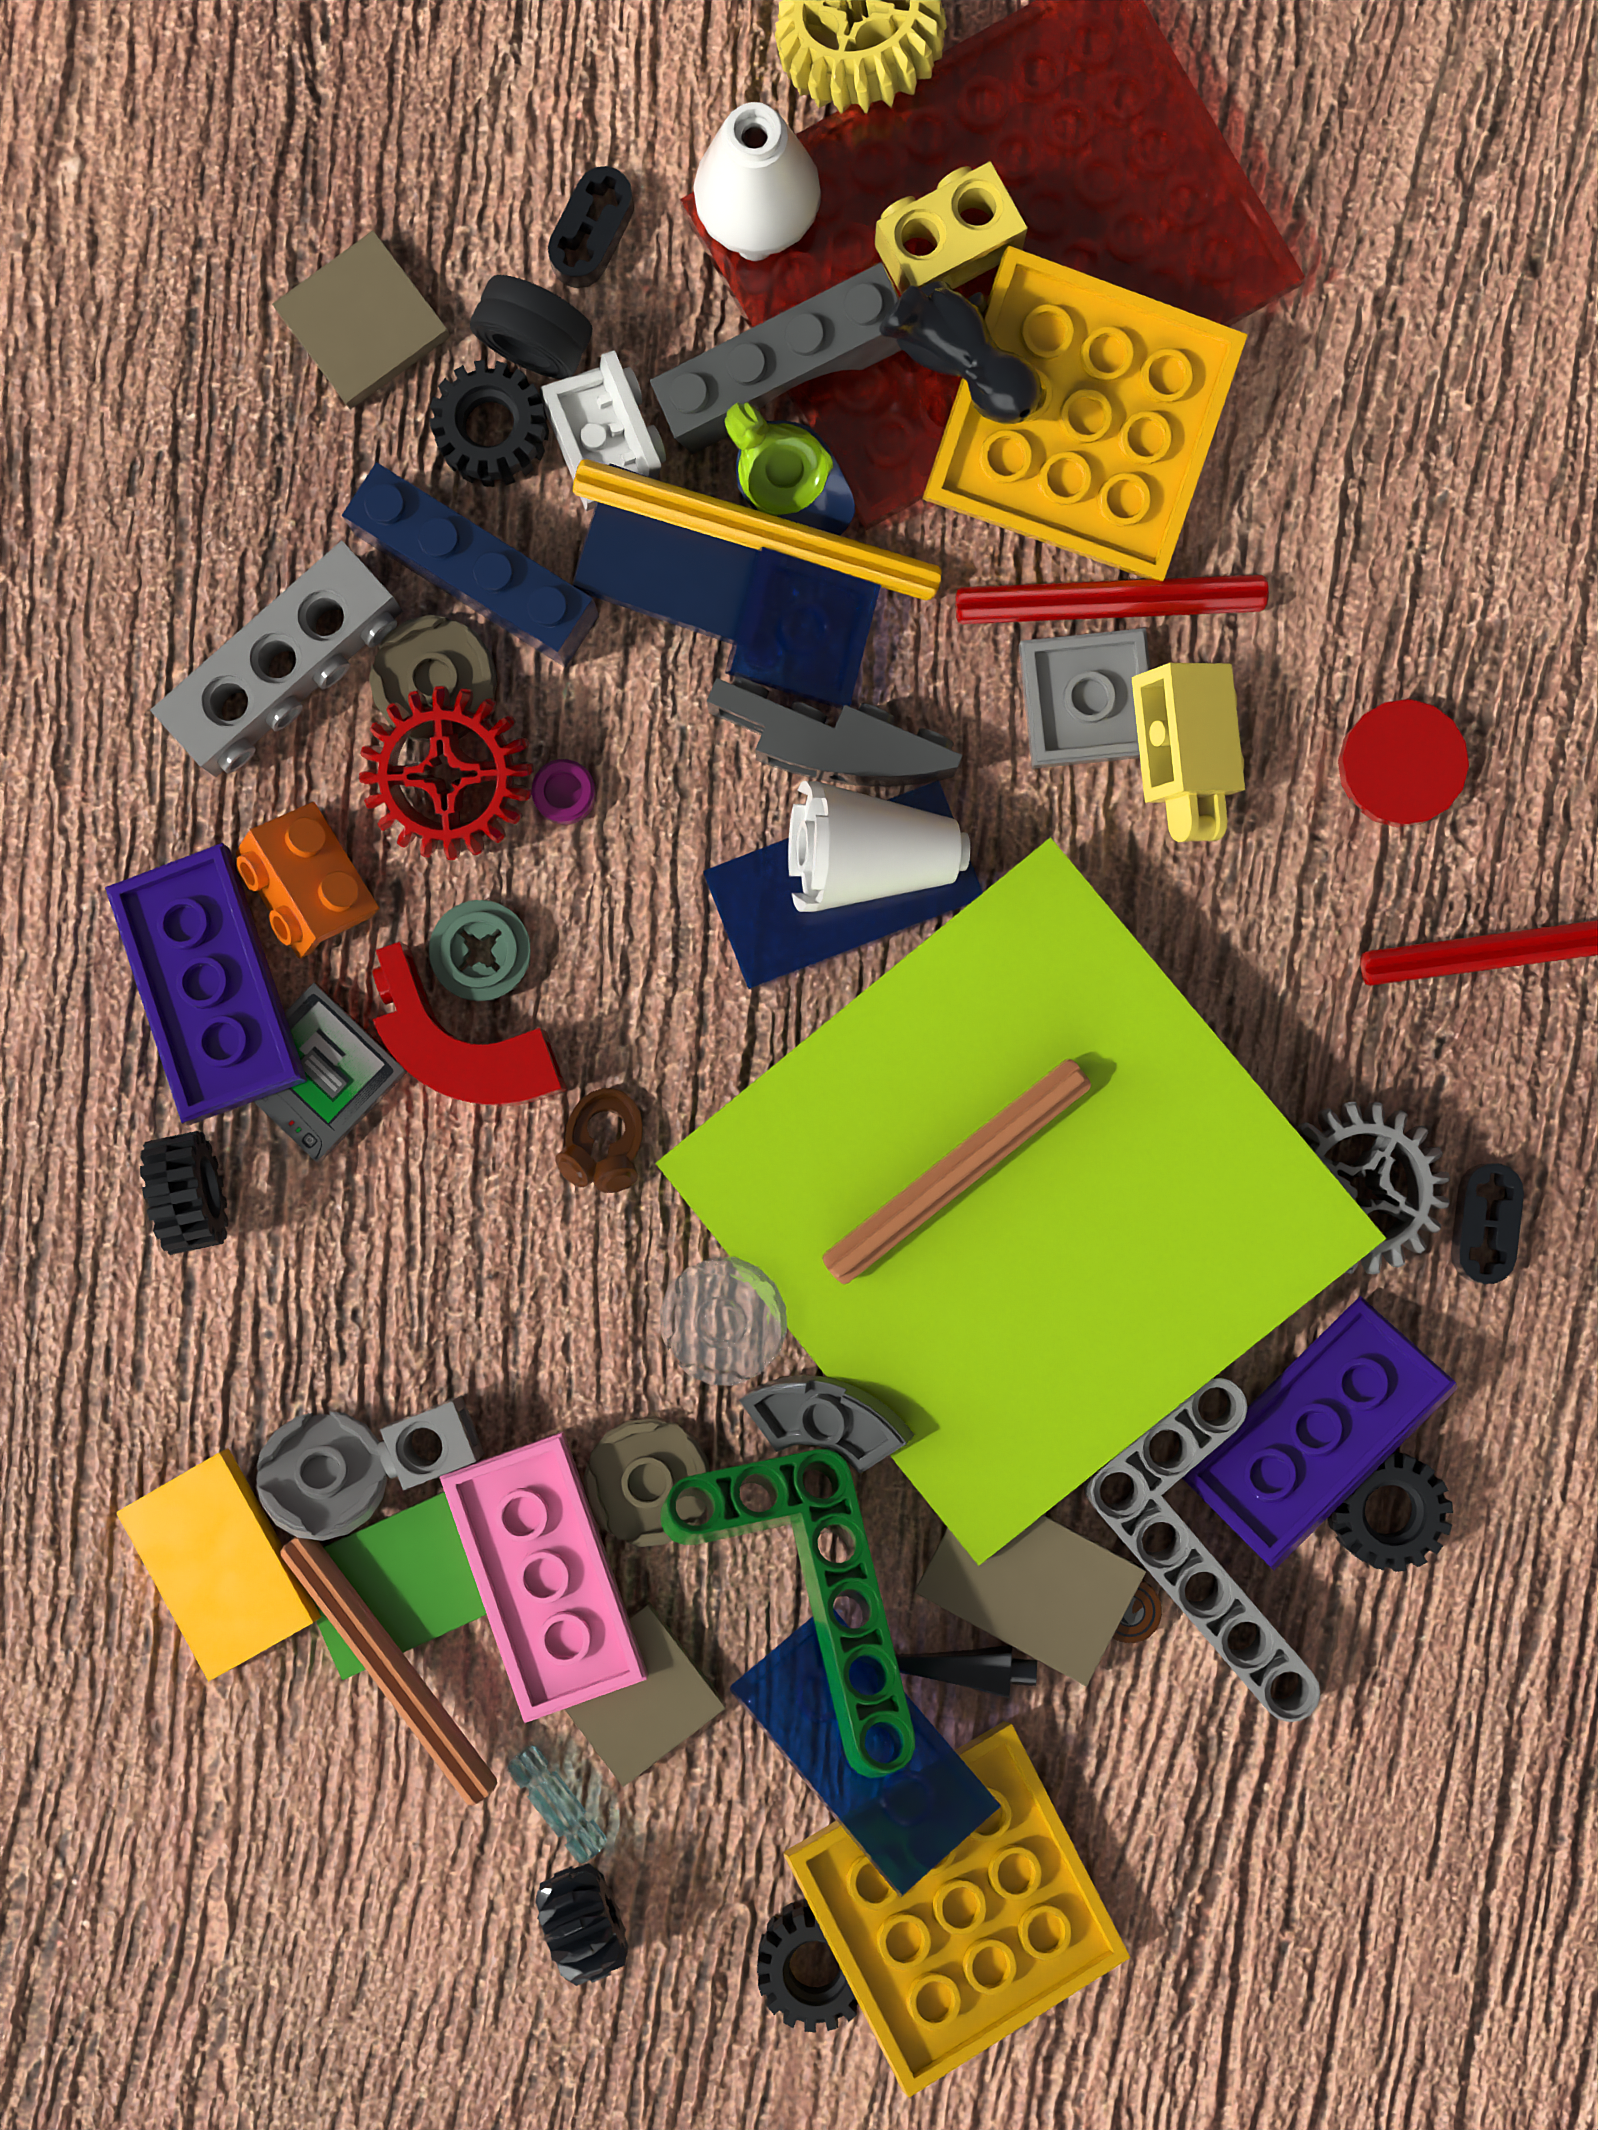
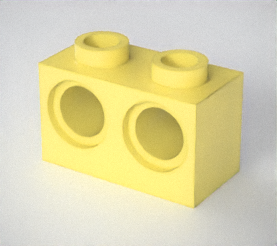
M990 161L973 171L971 167L965 166L951 172L939 182L937 190L918 200H915L913 196H908L890 205L876 223L875 248L901 295L910 285L922 288L935 281H944L953 290L1000 265L1003 253L1008 246L1022 250L1027 226ZM977 208L987 213L991 220L984 225L974 226L966 223L959 214L966 209ZM912 238H923L932 243L935 250L928 255L916 256L909 253L903 244Z

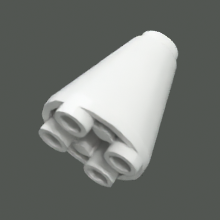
M750 102L732 111L699 163L693 185L697 215L712 238L727 249L739 252L745 259L758 261L765 259L770 254L779 253L798 242L815 221L821 198L818 171L805 147L781 115L770 106L759 102Z

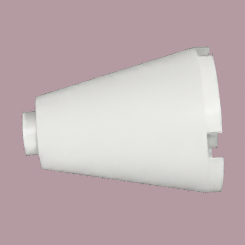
M803 781L800 783L797 791L808 795L806 804H793L788 844L789 876L802 877L803 893H792L793 902L798 911L815 912L947 885L955 882L959 871L967 869L970 860V839L966 832H960L959 824L955 819L818 781Z

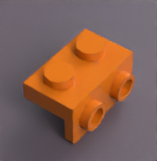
M314 801L250 829L236 850L237 869L241 879L250 890L258 892L270 912V923L275 935L283 944L290 945L299 959L310 955L320 942L372 918L379 910V906Z

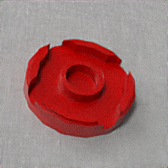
M1405 699L1384 702L1362 715L1343 739L1338 766L1341 786L1348 798H1352L1355 805L1362 809L1360 812L1374 822L1398 828L1421 825L1449 809L1464 788L1469 761L1466 741L1450 717L1434 705Z

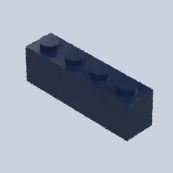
M377 462L341 515L357 537L565 668L599 617L592 597Z

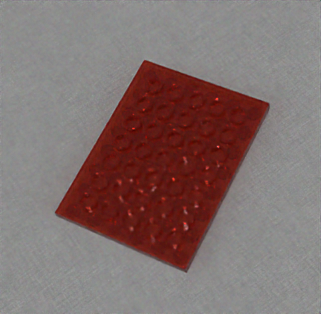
M1035 0L942 52V58L934 61L932 77L929 79H917L914 95L901 91L895 93L892 108L883 100H879L870 104L866 114L859 104H851L843 114L838 110L795 134L817 167L821 192L819 210L816 213L815 221L798 242L779 253L770 254L763 260L752 261L745 259L739 252L727 249L712 238L697 215L694 191L680 199L681 210L750 329L881 262L900 298L901 293L875 248L876 223L881 219L882 213L890 205L902 198L913 196L915 200H918L937 190L939 182L944 177L961 167L969 166L973 171L990 161L1027 226L1022 251L1227 327L1299 288L1305 279V275L1143 0ZM977 208L966 209L959 214L966 223L974 226L984 225L991 220L987 213ZM912 238L903 244L909 253L916 256L928 255L935 250L932 243L923 238ZM999 265L956 287L953 291L961 293L966 299L977 292H981L987 303ZM904 350L863 370L848 369L831 372L808 380L786 391L804 424L813 429L833 453L851 488L855 512L866 531L922 500L962 380L961 376L940 374L915 362Z

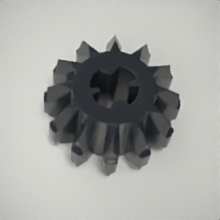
M586 1863L576 1868L570 1866L556 1872L553 1878L540 1883L535 1900L539 1911L537 1919L542 1926L543 1940L547 1943L552 1961L557 1963L561 1976L575 1986H578L589 1980L591 1983L610 1976L611 1971L625 1966L629 1948L625 1937L626 1929L620 1917V1909L613 1898L612 1889L608 1888L604 1875L591 1864Z

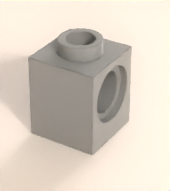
M462 1395L388 1424L380 1429L384 1441L377 1444L379 1457L386 1474L390 1479L398 1477L403 1490L472 1464L485 1454ZM428 1428L439 1435L442 1441V1453L439 1459L425 1460L415 1453L412 1446V1437L416 1429Z

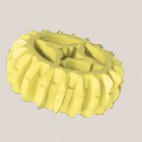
M783 0L779 2V21L775 23L777 30L775 32V39L782 69L787 73L788 79H792L793 85L798 89L800 96L811 95L818 108L833 101L841 114L851 104H859L867 114L872 102L883 100L892 108L895 93L901 91L914 95L917 79H929L932 77L934 61L942 58L943 38H945L944 30L947 28L945 10L942 8L941 0Z

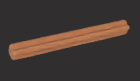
M1065 1059L826 1251L822 1259L829 1272L842 1284L852 1281L1085 1094L1091 1087L1087 1075L1073 1060Z
M297 1537L288 1542L280 1551L283 1560L466 1804L473 1806L489 1796L498 1784L497 1778L318 1540Z

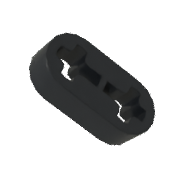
M601 166L586 172L578 181L550 237L548 254L551 267L557 279L566 286L584 288L596 283L600 279L632 218L634 202L631 184L618 169ZM608 188L614 189L616 201L619 205L616 207L607 204L603 208L598 220H593L596 213L593 193L603 196ZM585 234L590 235L586 246L591 260L587 262L579 259L574 267L568 266L564 250L567 248L576 251Z
M1499 1163L1478 1164L1466 1171L1461 1177L1458 1186L1451 1259L1456 1271L1466 1280L1475 1283L1495 1284L1506 1279L1513 1271L1517 1260L1524 1191L1520 1177L1508 1166ZM1491 1174H1494L1495 1185L1505 1188V1196L1503 1200H1493L1490 1219L1486 1220L1487 1199L1477 1196L1476 1189L1478 1184L1488 1183ZM1486 1226L1489 1227L1487 1246L1492 1250L1498 1251V1258L1496 1263H1486L1484 1272L1480 1273V1264L1475 1260H1469V1251L1471 1247H1481Z

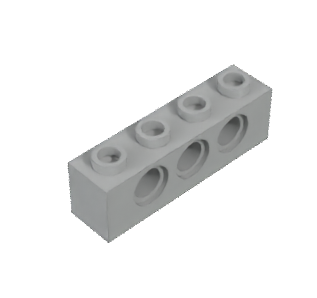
M341 540L151 708L150 711L201 768L215 777L223 771L227 774L232 773L242 767L253 756L256 750L253 744L271 728L273 731H279L298 717L303 709L300 703L317 687L327 689L338 682L350 668L348 660L366 644L368 647L380 644L385 636L396 628L397 621L395 618L403 610L394 597ZM329 610L343 611L344 621L337 632L328 636H321L316 633V624L322 614ZM281 652H295L296 664L292 672L282 678H271L269 666L272 659ZM246 693L248 707L245 713L236 720L225 721L222 715L225 701L233 694Z

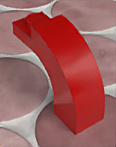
M399 941L375 950L381 965L372 969L377 990L384 1004L387 1005L394 1002L397 1011L372 1020L388 1051L418 1081L438 1093L451 1098L489 1106L528 1104L568 1091L547 1031L537 1028L492 1044H470L463 1042L450 1034L436 1018L411 948Z

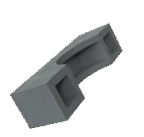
M882 262L651 379L650 383L674 438L690 453L695 454L729 437L724 420L728 409L737 402L741 404L749 402L759 411L777 396L808 380L840 370H863L901 351L902 349L899 347L897 339L885 337L879 332V326L899 300L894 284Z

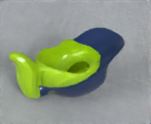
M737 402L727 411L724 422L729 436L739 448L736 461L737 485L748 504L754 510L839 536L842 535L853 519L855 501L851 488L838 462L824 440L809 426L784 420H765L760 412L749 402L743 404Z

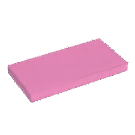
M564 1431L439 1476L524 1723L647 1680L648 1672Z

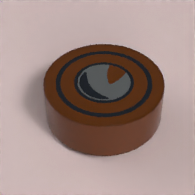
M1142 1579L1112 1637L1119 1642L1138 1643L1144 1641L1156 1631L1160 1624L1162 1616L1160 1599L1153 1587Z

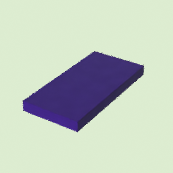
M220 843L105 887L182 1124H195L307 1081L228 846Z
M1359 1296L1247 1407L1246 1417L1241 1426L1184 1475L1182 1479L1274 1571L1458 1389L1457 1383L1365 1299Z

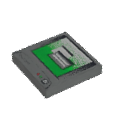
M313 983L285 1012L307 1081L253 1102L316 1162H322L398 1083L407 1071L321 986Z

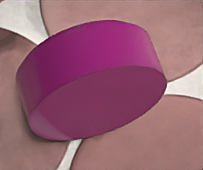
M569 759L550 761L539 769L532 782V799L535 806L546 819L553 823L561 825L577 823L583 820L594 807L596 801L594 780L588 770L576 761Z

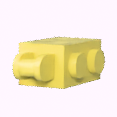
M1167 663L1132 677L1145 803H1166L1168 829L1171 837L1177 842L1220 840L1226 832L1228 823L1225 796L1245 790L1244 758L1240 745L1237 694L1234 689L1232 664Z

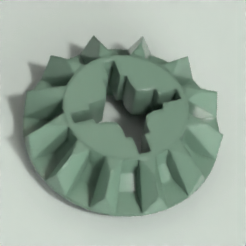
M488 900L467 901L450 909L436 924L429 943L430 963L439 982L456 996L470 1001H494L517 988L526 970L529 968L531 939L519 917L507 907ZM464 931L471 937L475 936L481 941L487 940L490 936L495 937L501 931L502 934L496 939L497 943L491 949L493 956L496 958L495 962L501 967L498 971L481 962L474 964L472 967L468 966L463 971L460 970L467 964L466 959L471 954L470 948L466 945L468 941L461 935Z

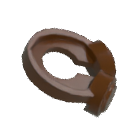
M602 1088L589 1093L577 1103L566 1126V1147L555 1157L556 1165L566 1180L582 1188L593 1182L596 1188L603 1193L620 1192L629 1188L637 1181L638 1173L634 1161L641 1148L643 1125L640 1110L635 1102L622 1091L614 1088ZM603 1111L615 1113L623 1120L625 1131L619 1140L610 1144L606 1159L596 1163L591 1157L594 1139L589 1135L588 1123L597 1113Z

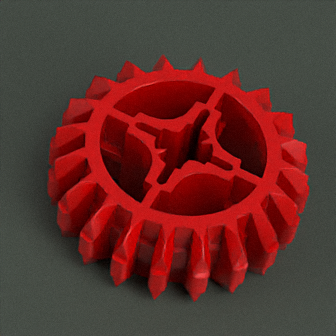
M445 685L434 687L432 694L433 707L429 706L426 697L420 690L410 692L408 694V701L413 714L410 715L398 703L390 704L386 711L396 727L393 729L379 721L374 722L370 727L371 733L384 742V746L366 745L361 749V756L367 760L378 762V769H370L359 773V781L364 784L378 783L380 792L370 795L364 800L367 808H375L385 803L390 813L382 817L377 823L382 831L394 826L398 821L405 826L397 839V844L401 847H407L417 834L423 836L420 846V854L423 857H431L437 849L438 841L443 840L446 858L448 860H455L460 856V839H464L468 850L473 855H478L485 849L480 831L483 830L491 840L499 843L506 837V833L497 818L500 817L508 823L517 824L523 816L508 801L510 798L518 801H527L531 798L532 790L526 786L514 784V776L524 777L534 772V765L529 762L514 763L512 754L526 749L529 743L525 737L518 738L509 744L506 742L502 734L513 728L516 720L512 715H508L500 719L495 725L492 724L488 719L495 711L497 702L492 698L485 699L476 712L470 710L473 702L472 689L462 688L456 697L455 706L450 705V696ZM433 720L434 736L430 737V749L426 759L421 763L398 765L399 755L406 739L420 725ZM453 721L475 731L486 742L495 761L472 759L467 756L460 748L458 733H454ZM442 754L447 757L448 764L452 768H460V771H477V773H469L461 777V779L459 778L451 782L455 789L451 792L449 789H446L444 779L434 778L433 775L417 774L424 773L442 764L439 758ZM497 780L494 796L484 813L472 821L460 823V809L463 807V795L467 786L473 783ZM400 785L419 787L427 791L433 798L435 813L440 814V823L428 819L416 811L406 799Z

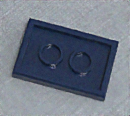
M611 463L609 464V466L616 467V468H619V469H622V470H626V471H629V472H632V473H635V474H639V473L633 472V471H631V470H628V469L619 467V466H617V465H614V464H611ZM596 501L571 585L587 595L750 650L754 647L780 556Z

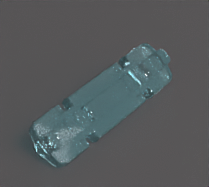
M530 1745L510 1760L507 1771L520 1789L525 1786L528 1788L529 1795H527V1798L557 1837L563 1835L566 1837L567 1843L564 1846L577 1862L583 1864L591 1860L604 1848L607 1841L606 1835L593 1819L589 1821L585 1819L586 1809L556 1771L550 1773L547 1770L549 1762L538 1747Z

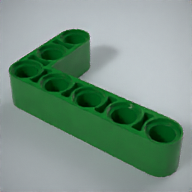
M816 1449L691 1475L679 1480L669 1491L660 1511V1522L664 1532L674 1542L679 1544L698 1545L792 1524L847 1760L858 1774L868 1778H881L903 1768L913 1756L915 1734L859 1503L847 1462L838 1453L828 1449ZM809 1470H817L824 1473L832 1484L831 1496L828 1498H817L807 1492L803 1484V1473ZM747 1483L761 1485L770 1496V1509L764 1512H755L748 1509L740 1498V1487ZM685 1496H693L700 1499L707 1507L708 1521L702 1525H689L678 1516L676 1501ZM833 1533L844 1541L847 1547V1557L844 1562L833 1563L821 1555L818 1548L820 1534ZM847 1596L859 1604L863 1618L859 1628H848L837 1621L833 1611V1604L837 1597ZM854 1661H863L875 1669L878 1676V1686L873 1695L859 1693L852 1686L849 1680V1670ZM871 1727H879L886 1730L894 1742V1752L888 1763L874 1760L866 1750L865 1737Z

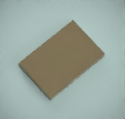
M1043 1514L980 1566L977 1565L947 1528L914 1593L1087 1687L1146 1573V1569Z

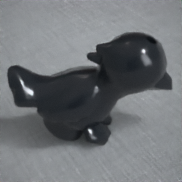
M944 281L931 282L922 288L910 285L887 313L879 326V332L885 337L897 339L899 347L923 367L940 374L964 378L968 383L974 408L983 417L1005 425L1021 423L1033 414L1042 395L1040 376L1025 358L1014 352L1000 349L993 341L983 318V313L988 308L983 294L977 292L966 299L961 293L953 291L950 285Z

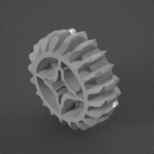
M1347 1102L1342 1105L1341 1122L1337 1115L1330 1108L1318 1112V1121L1322 1132L1309 1123H1301L1297 1127V1131L1354 1200L1357 1197L1358 1191L1350 1186V1181L1340 1176L1365 1177V1170H1367L1366 1174L1368 1176L1365 1179V1185L1373 1190V1195L1383 1200L1357 1198V1204L1366 1215L1376 1210L1382 1214H1390L1397 1218V1221L1387 1231L1382 1233L1387 1239L1361 1259L1366 1273L1379 1274L1382 1267V1255L1392 1267L1399 1268L1405 1265V1255L1401 1244L1414 1253H1422L1426 1249L1424 1240L1417 1233L1419 1228L1430 1233H1438L1440 1231L1441 1224L1438 1220L1428 1216L1430 1208L1446 1209L1450 1203L1449 1199L1444 1196H1433V1184H1445L1449 1182L1450 1176L1448 1172L1430 1171L1429 1164L1439 1160L1443 1155L1439 1147H1430L1423 1150L1418 1148L1428 1134V1130L1424 1126H1416L1403 1134L1407 1124V1113L1401 1110L1394 1111L1384 1123L1385 1111L1382 1103H1369L1362 1118L1361 1110L1357 1103ZM1361 1134L1375 1138L1370 1151H1362L1357 1161L1349 1166L1342 1162H1333L1324 1157L1333 1145L1346 1137ZM1392 1151L1401 1161L1406 1173L1408 1185L1407 1199L1399 1194L1390 1182L1389 1173L1395 1160L1390 1156ZM1358 1262L1354 1264L1351 1268H1349L1345 1273H1354L1355 1269L1358 1266Z

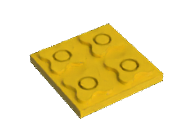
M1008 246L1003 253L987 302L988 308L985 310L983 318L997 346L1002 350L1014 352L1025 358L1040 376L1042 395L1035 412L1021 423L1004 425L983 417L974 408L968 383L962 378L922 499L1142 578L1163 582L1248 334Z
M1003 1721L783 1852L902 2091L909 2098L1131 1958L1013 1725L1006 1721Z

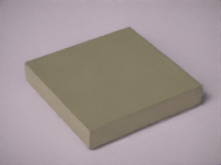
M373 230L272 304L276 312L350 410L450 337L445 325Z
M650 1602L629 1616L648 1672L647 1680L564 1709L622 1787H625L726 1709V1702Z

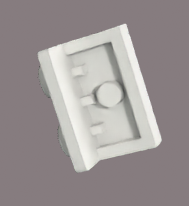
M614 350L602 354L598 368L540 387L539 395L573 481L578 464L583 459L593 460L606 465L611 463L658 480L661 463L666 461L662 439L654 425L646 427L638 405L642 404V394L637 378L630 367L622 369ZM580 496L586 511L595 508L596 501Z

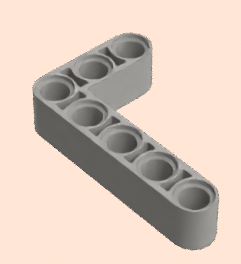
M1216 1375L1084 1481V1493L1097 1512L1268 1712L1277 1719L1286 1722L1301 1721L1310 1716L1318 1705L1320 1689L1316 1677L1161 1496L1231 1436L1245 1420L1247 1403L1242 1390L1232 1381ZM1220 1387L1227 1396L1226 1410L1215 1420H1203L1198 1412L1199 1398L1208 1389ZM1162 1430L1175 1431L1179 1438V1448L1175 1456L1165 1462L1153 1461L1149 1455L1150 1440L1156 1433ZM1116 1472L1128 1474L1131 1480V1489L1128 1496L1119 1503L1110 1504L1103 1502L1100 1498L1099 1490L1105 1477ZM1156 1522L1169 1523L1172 1526L1173 1537L1168 1547L1160 1552L1152 1553L1145 1551L1142 1544L1145 1530ZM1198 1572L1212 1573L1215 1582L1212 1593L1202 1601L1186 1599L1185 1586L1189 1578ZM1247 1621L1255 1623L1257 1633L1255 1640L1249 1647L1243 1650L1228 1648V1635L1235 1625ZM1290 1671L1298 1674L1297 1689L1291 1696L1285 1699L1271 1697L1270 1688L1276 1676Z

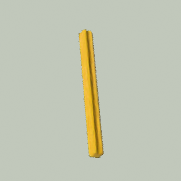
M581 460L575 473L573 492L577 496L925 601L934 598L939 589L942 569L928 562L593 460Z

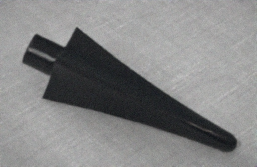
M1011 1645L937 1653L895 1654L899 1672L902 1674L964 1686L1009 1699L1011 1685L1036 1686L1037 1660L1012 1658ZM860 1661L861 1667L875 1670L870 1664Z

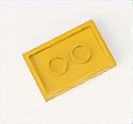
M229 1448L215 1454L116 1512L208 1682L322 1617L310 1594L281 1557L280 1551L283 1545Z

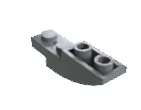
M734 677L732 684L716 678L706 701L710 714L761 735L755 749L756 761L789 773L821 781L855 786L885 787L924 784L953 778L963 756L952 751L954 743L947 737L923 728L918 730L917 735L893 726L896 718L890 713L865 703H861L858 710L844 705L836 726L833 728L825 724L827 716L821 711L795 701L792 702L790 709L768 700L769 691L741 677Z

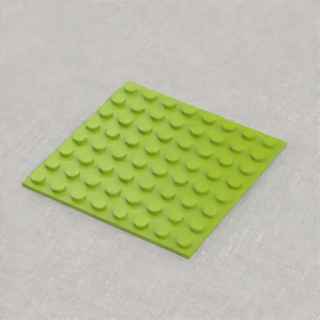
M1051 837L655 1163L826 1377L849 1383L876 1397L892 1409L915 1434L907 1444L891 1453L890 1456L978 1566L1387 1239ZM1065 1059H1071L1087 1075L1091 1087L1085 1094L852 1281L842 1284L829 1272L822 1259L826 1251Z

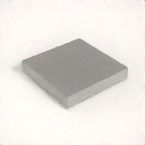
M1146 628L1020 641L1019 655L1032 769L1140 758L1132 677L1150 670Z

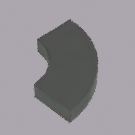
M810 1375L787 1376L761 1384L739 1399L776 1452L796 1444L820 1446L838 1453L859 1474L907 1444L915 1435L906 1423L879 1399L849 1383L832 1378Z

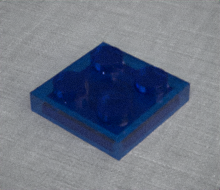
M761 547L755 553L725 674L745 678L757 684L841 710L844 705L850 707L881 585Z

